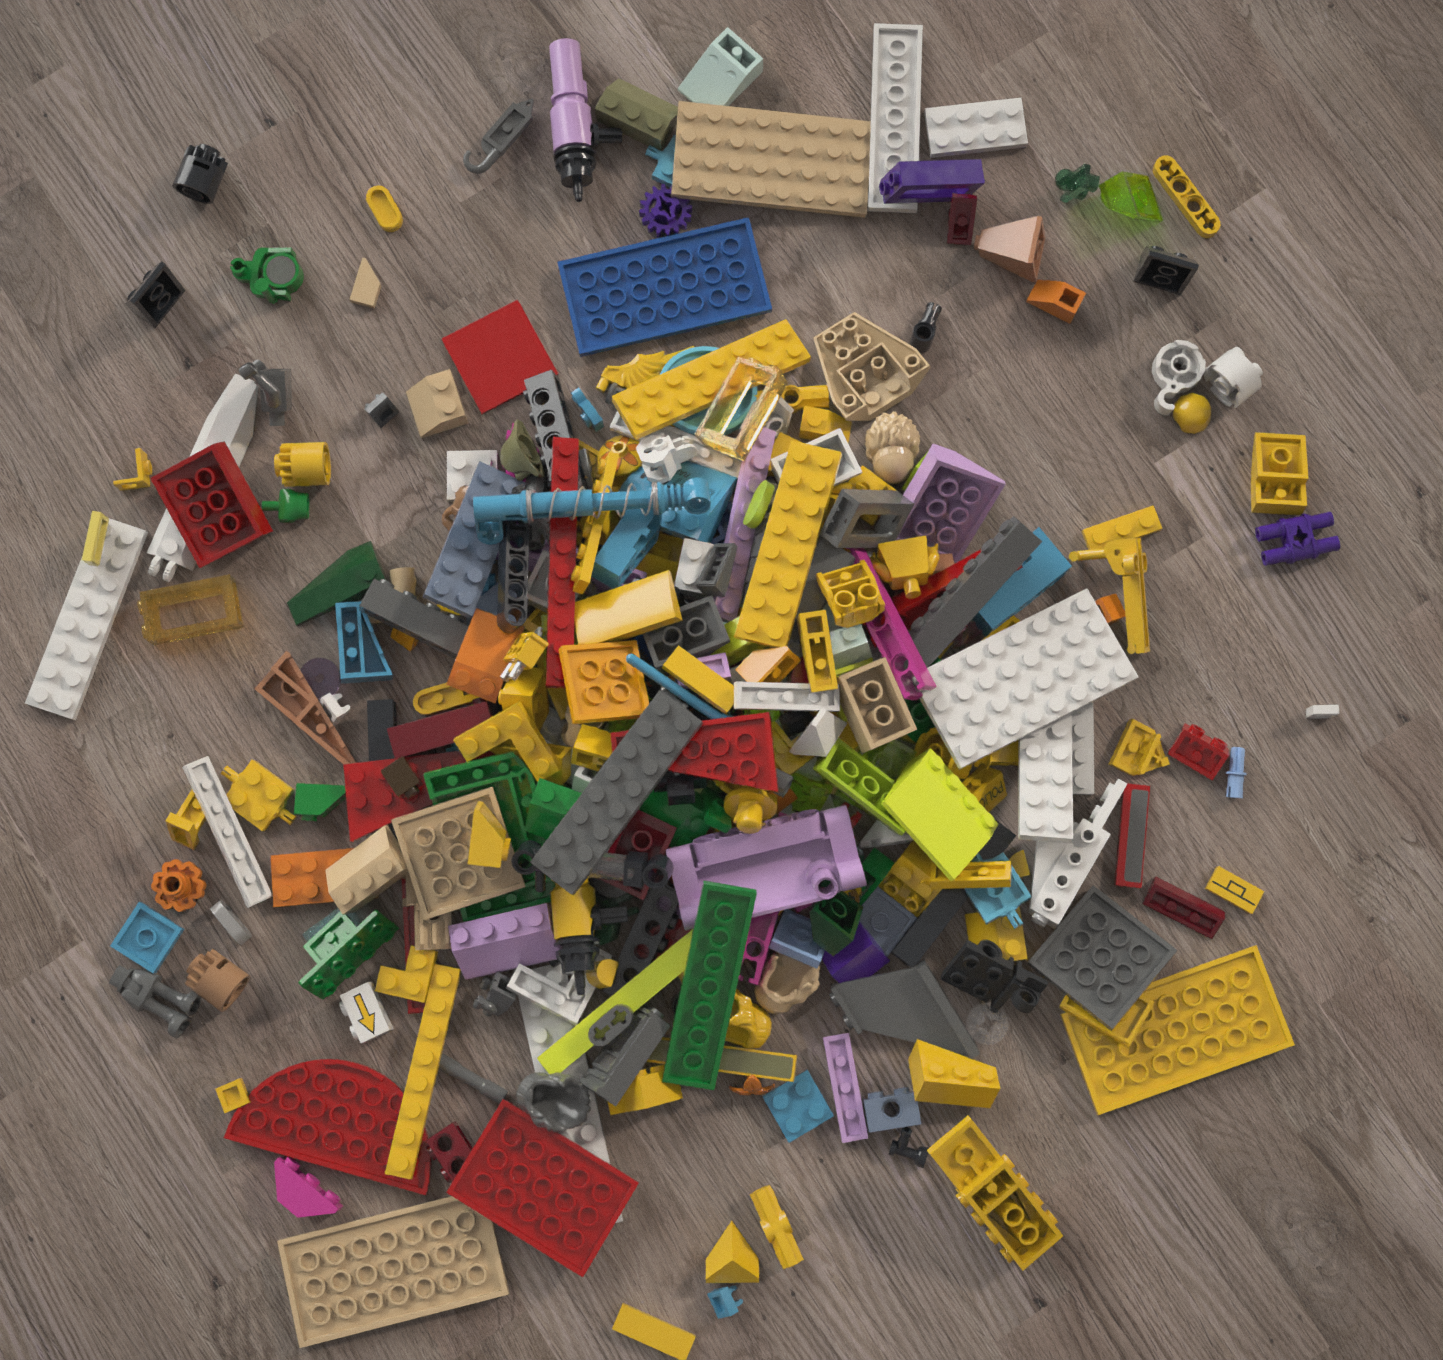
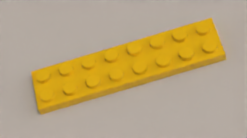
M785 319L612 396V403L635 440H638L810 362L811 356Z
M791 440L734 636L736 639L772 648L788 646L841 462L842 452Z

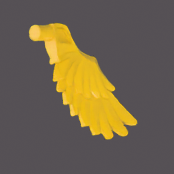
M694 346L665 355L664 351L650 355L637 354L628 364L621 366L608 365L603 370L596 389L604 393L609 383L613 384L614 382L618 384V387H625L626 389L660 375L665 364L673 356L684 350L694 348Z

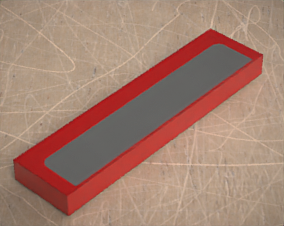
M1127 783L1122 792L1114 886L1142 888L1150 786Z

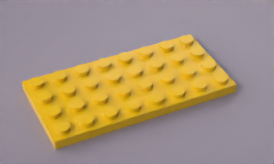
M1257 945L1153 981L1142 995L1154 1001L1155 1004L1130 1048L1125 1047L1067 1012L1060 1014L1097 1115L1295 1045Z

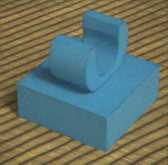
M737 1286L717 1288L707 1293L718 1319L730 1317L739 1312L737 1307L743 1303V1300L738 1299L734 1301L731 1295L733 1291L738 1289Z

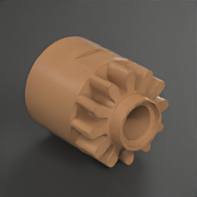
M212 949L205 956L202 953L199 954L191 962L186 971L189 975L185 985L216 1009L224 1012L245 989L250 975Z

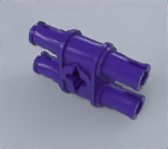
M1332 512L1311 516L1303 513L1297 517L1279 518L1276 523L1256 527L1255 535L1258 542L1280 538L1283 547L1261 552L1263 565L1267 566L1282 562L1294 564L1296 561L1310 558L1314 560L1320 554L1340 550L1338 536L1316 540L1313 535V530L1334 525ZM1295 535L1296 537H1301L1302 541L1294 540L1293 537Z

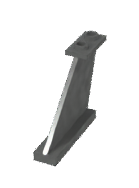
M925 959L917 963L916 967L831 984L832 992L829 996L836 1007H842L845 1015L842 1017L850 1030L854 1028L857 1034L862 1033V1030L914 1043L918 1039L954 1053L969 1056L971 1059L980 1055L978 1046Z

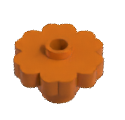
M174 859L162 865V872H156L153 875L151 888L153 891L158 892L155 896V901L166 910L174 908L178 912H184L187 909H193L196 905L195 899H202L205 894L206 882L200 879L203 874L202 870L190 861L183 863L181 860ZM180 882V886L177 889V883Z

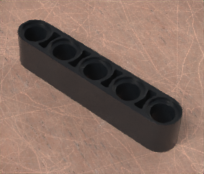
M518 520L519 524H515L512 521H503V539L499 542L497 625L505 633L515 632L527 619L529 523H524L522 520ZM510 541H514L518 549L512 547ZM509 565L514 566L517 569V573L512 572ZM508 589L513 590L517 598L510 596ZM508 614H511L515 617L516 623H513L508 619Z

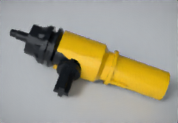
M591 873L575 895H571L556 882L555 888L550 893L554 940L556 941L554 947L560 948V950L555 952L556 958L561 963L562 974H574L577 995L585 994V973L597 971L596 959L600 949L595 947L594 944L600 943V939L594 937V930H603V924L628 922L627 906L601 909V905L596 904L595 888L588 881L592 877Z

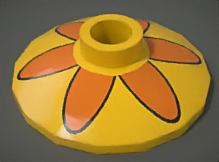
M624 435L613 437L600 448L597 455L598 464L601 459L605 460L609 451L619 454L614 476H625L637 471L642 465L636 450L640 442Z

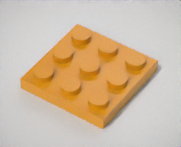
M637 640L565 645L559 648L572 724L638 719L649 705L644 675L626 661L628 654H634L640 658Z

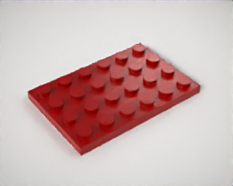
M503 1099L446 1193L579 1276L584 1277L639 1182L561 1133L549 1132L545 1128L537 1127L533 1123L530 1114Z

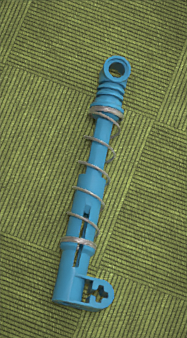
M691 478L683 484V487L677 484L676 488H674L673 484L670 485V488H667V485H663L661 482H652L649 490L637 491L635 485L631 483L627 491L612 492L610 486L606 485L602 493H592V489L586 490L582 486L579 490L561 491V489L557 488L554 492L537 493L532 489L529 491L522 490L520 494L473 497L477 537L480 542L488 545L497 544L503 539V521L522 520L524 523H533L534 519H545L549 522L551 518L569 517L573 521L575 517L594 516L598 519L601 511L616 510L617 514L622 518L626 509H641L645 516L649 514L651 509L654 515H662L665 511H668V508L675 511V507H678V510H682L681 507H684L691 514H703L711 506L709 484L702 478ZM608 487L610 492L605 493V490ZM643 508H648L646 514H645Z

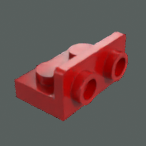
M1184 723L1182 731L1169 749L1168 755L1213 781L1229 757L1227 744L1217 737L1213 739L1204 734L1205 731L1195 724L1190 726Z

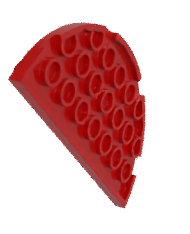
M318 1059L301 1062L276 1072L251 1091V1094L248 1096L250 1103L238 1107L224 1135L225 1139L419 1194L427 1195L432 1163L431 1156L426 1150L428 1146L426 1140L429 1139L426 1128L424 1127L413 1178L406 1179L385 1174L404 1091L384 1074L357 1062L340 1059Z

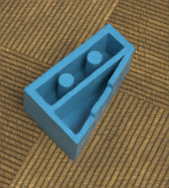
M643 508L645 514L647 513L648 508ZM628 509L601 550L597 551L591 577L612 589L621 587L658 541L663 514L654 515L650 509L649 514L645 516L641 509Z
M361 601L335 603L341 684L393 680V674L387 664L367 614L359 611Z

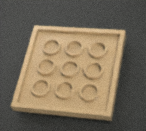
M493 786L391 820L424 920L525 887L522 874L515 871L512 866L511 860L515 852L511 841L507 861H502L500 868L468 864L473 814L478 801L486 804L505 828L506 838H510Z

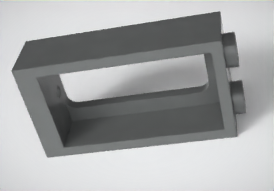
M842 489L820 531V535L836 548H878L879 543L896 540L914 503L896 490ZM863 514L881 515L874 530H853L858 518Z

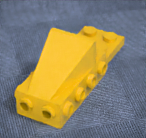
M968 1115L927 1149L930 1156L955 1186L958 1192L955 1195L965 1208L970 1205L974 1210L970 1215L980 1227L983 1224L986 1225L988 1230L985 1234L993 1244H1001L1003 1248L999 1251L1009 1264L1014 1260L1024 1271L1063 1237L1062 1233L1055 1226L1058 1223L1057 1219L1048 1209L1044 1211L1041 1208L1044 1204L1034 1191L1030 1193L1027 1190L1029 1183L1020 1173L1015 1174L1012 1169L1015 1165L1005 1154L1002 1156L998 1154Z

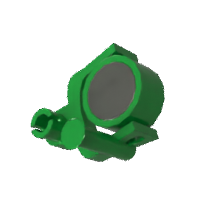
M261 247L255 251L252 261L235 258L230 263L232 265L230 269L236 280L242 283H250V289L255 297L266 298L271 304L277 303L278 300L291 301L290 294L297 291L304 280V272L297 262L296 254L291 247ZM262 267H263V277H264V278H261Z

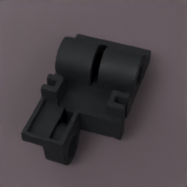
M967 940L941 974L942 981L985 1003L991 999L990 1011L997 1013L1009 998L1017 1010L1022 1013H1030L1038 1004L1040 994L1048 986L1047 980L1023 969L1022 962L1018 961L1014 965L1013 957H1010L1008 960L1002 958L1001 949L990 940H982L978 945Z

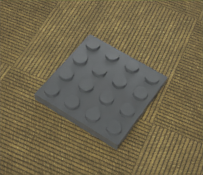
M1093 885L1028 961V965L1112 1031L1173 958L1177 949Z

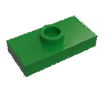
M709 787L703 788L700 793L704 823L721 832L728 833L732 824L730 816L724 810L725 795Z

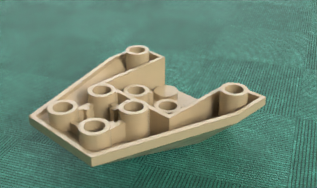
M855 312L813 337L832 402L846 421H870L912 395L930 369V365L916 348Z

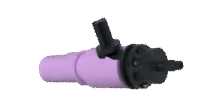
M565 38L555 40L549 46L554 93L551 97L553 107L550 110L553 157L556 171L561 175V184L564 187L573 188L575 201L581 202L583 200V187L593 182L592 172L596 167V152L592 148H598L599 143H622L621 128H598L597 123H592L591 107L586 104L588 102L587 84L583 80L580 43L576 40Z

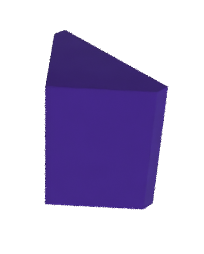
M860 920L854 939L850 944L834 956L826 950L822 956V960L831 976L839 983L869 977L890 962L888 956Z

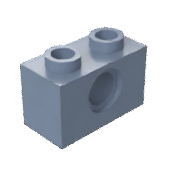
M909 1087L893 1089L894 1094L884 1096L883 1091L868 1093V1098L862 1099L867 1131L870 1133L920 1125L918 1101H915L914 1091H909ZM891 1101L896 1102L898 1112L894 1116H887L884 1112L885 1105Z

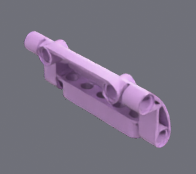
M846 805L823 811L810 809L762 821L765 825L762 826L759 832L754 834L743 833L736 827L731 828L728 833L719 831L703 835L694 839L693 843L666 849L667 857L671 859L674 867L672 878L684 929L689 930L694 927L703 880L756 889L757 895L752 917L830 899L839 891L866 886L865 875L858 856ZM823 880L831 881L827 887L818 886Z

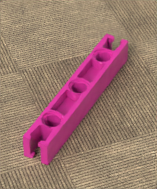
M847 548L856 558L854 564L859 563L860 560H865L876 579L879 592L885 603L884 611L872 621L866 622V625L882 656L886 657L904 699L918 700L923 696L920 690L931 691L937 686L879 575L874 570L865 548ZM885 615V623L881 625V619ZM908 660V668L905 670L904 663ZM913 677H916L917 681L919 682V684L916 686L919 692L916 691V688L913 684Z
M779 812L778 817L788 814ZM779 911L752 917L741 965L742 968L745 960L757 962L755 977L748 980L751 984L759 985ZM753 942L759 943L762 947V952L756 957H751L747 953L748 945ZM739 975L738 980L743 981L744 977Z

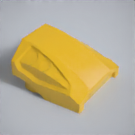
M864 559L860 560L857 564L824 574L821 572L816 573L818 585L830 606L837 626L849 628L872 621L884 611L885 603L879 592L876 579Z

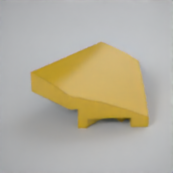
M1129 719L1109 765L1130 776H1135L1170 765L1168 757H1165L1160 741V733L1156 734L1152 728L1135 719Z

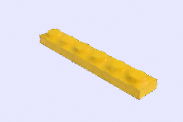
M609 451L605 460H600L596 473L600 474L599 480H595L592 493H602L606 485L612 488L619 458L618 453ZM608 487L606 488L605 493L610 492ZM601 511L598 519L590 516L589 522H586L581 536L585 538L584 544H580L576 556L577 559H580L579 566H575L571 580L575 581L573 592L583 594L590 583L606 511Z

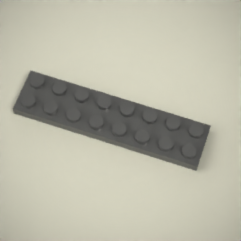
M659 690L530 863L571 895H575L704 722Z

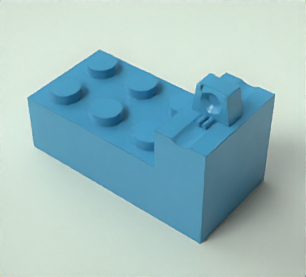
M1040 527L1032 533L1042 543L1022 563L1023 568L1015 571L973 617L972 622L985 637L1064 577L1072 567Z

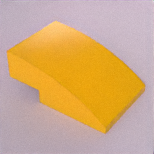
M1255 432L1251 467V513L1303 514L1307 507L1306 482L1309 479L1306 436Z

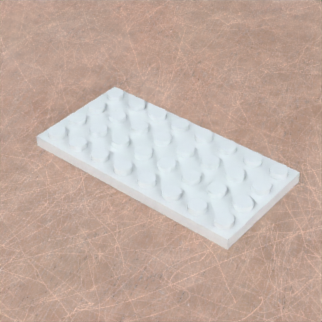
M1086 588L928 667L927 669L937 687L931 691L920 690L923 694L920 700L960 770L1136 680L1138 675L1092 595ZM913 677V684L916 688V691L919 692L916 687L919 684V682L917 681L916 677Z

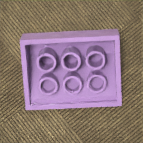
M932 444L903 496L914 503V506L895 541L926 536L927 546L933 547L935 543H938L939 554L952 553L954 562H958L1004 488L1005 481L956 451Z

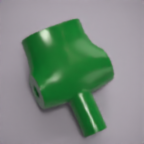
M281 489L278 501H262V511H278L279 522L293 523L299 519H309V493L296 492L292 489Z

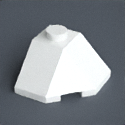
M877 820L858 845L859 849L910 843L913 839L906 831L900 836Z

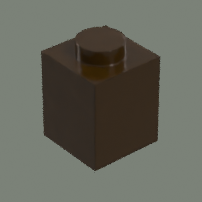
M403 756L381 770V773L400 799L404 797L410 799L420 792L419 787L423 783Z

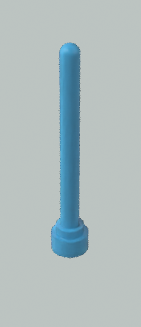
M628 654L626 656L627 663L708 718L734 717L731 713L728 715L721 714L636 655Z

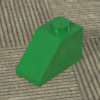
M296 783L294 814L301 816V821L316 822L317 817H326L346 799L345 785Z
M875 847L861 863L866 886L861 887L860 905L868 899L894 865L893 861ZM852 890L848 892L849 896L855 899L857 894H853Z

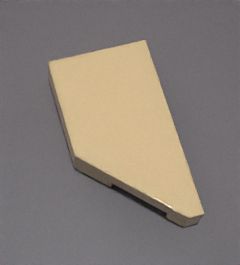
M362 258L350 296V302L375 309L381 284L367 259Z

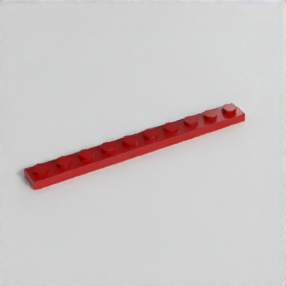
M553 437L551 492H554L557 488L561 489V491L578 490L579 439ZM569 517L550 519L547 608L548 646L546 647L545 688L566 689L559 648L565 645H574L575 592H573L575 581H572L571 577L576 566L577 517L573 521Z

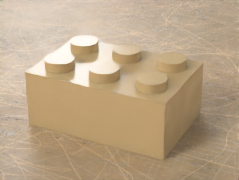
M886 657L837 677L840 705L861 753L917 730Z

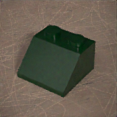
M823 880L819 883V887H827L831 881ZM839 891L833 898L813 902L809 911L813 941L832 956L836 955L853 941L864 907L844 891Z

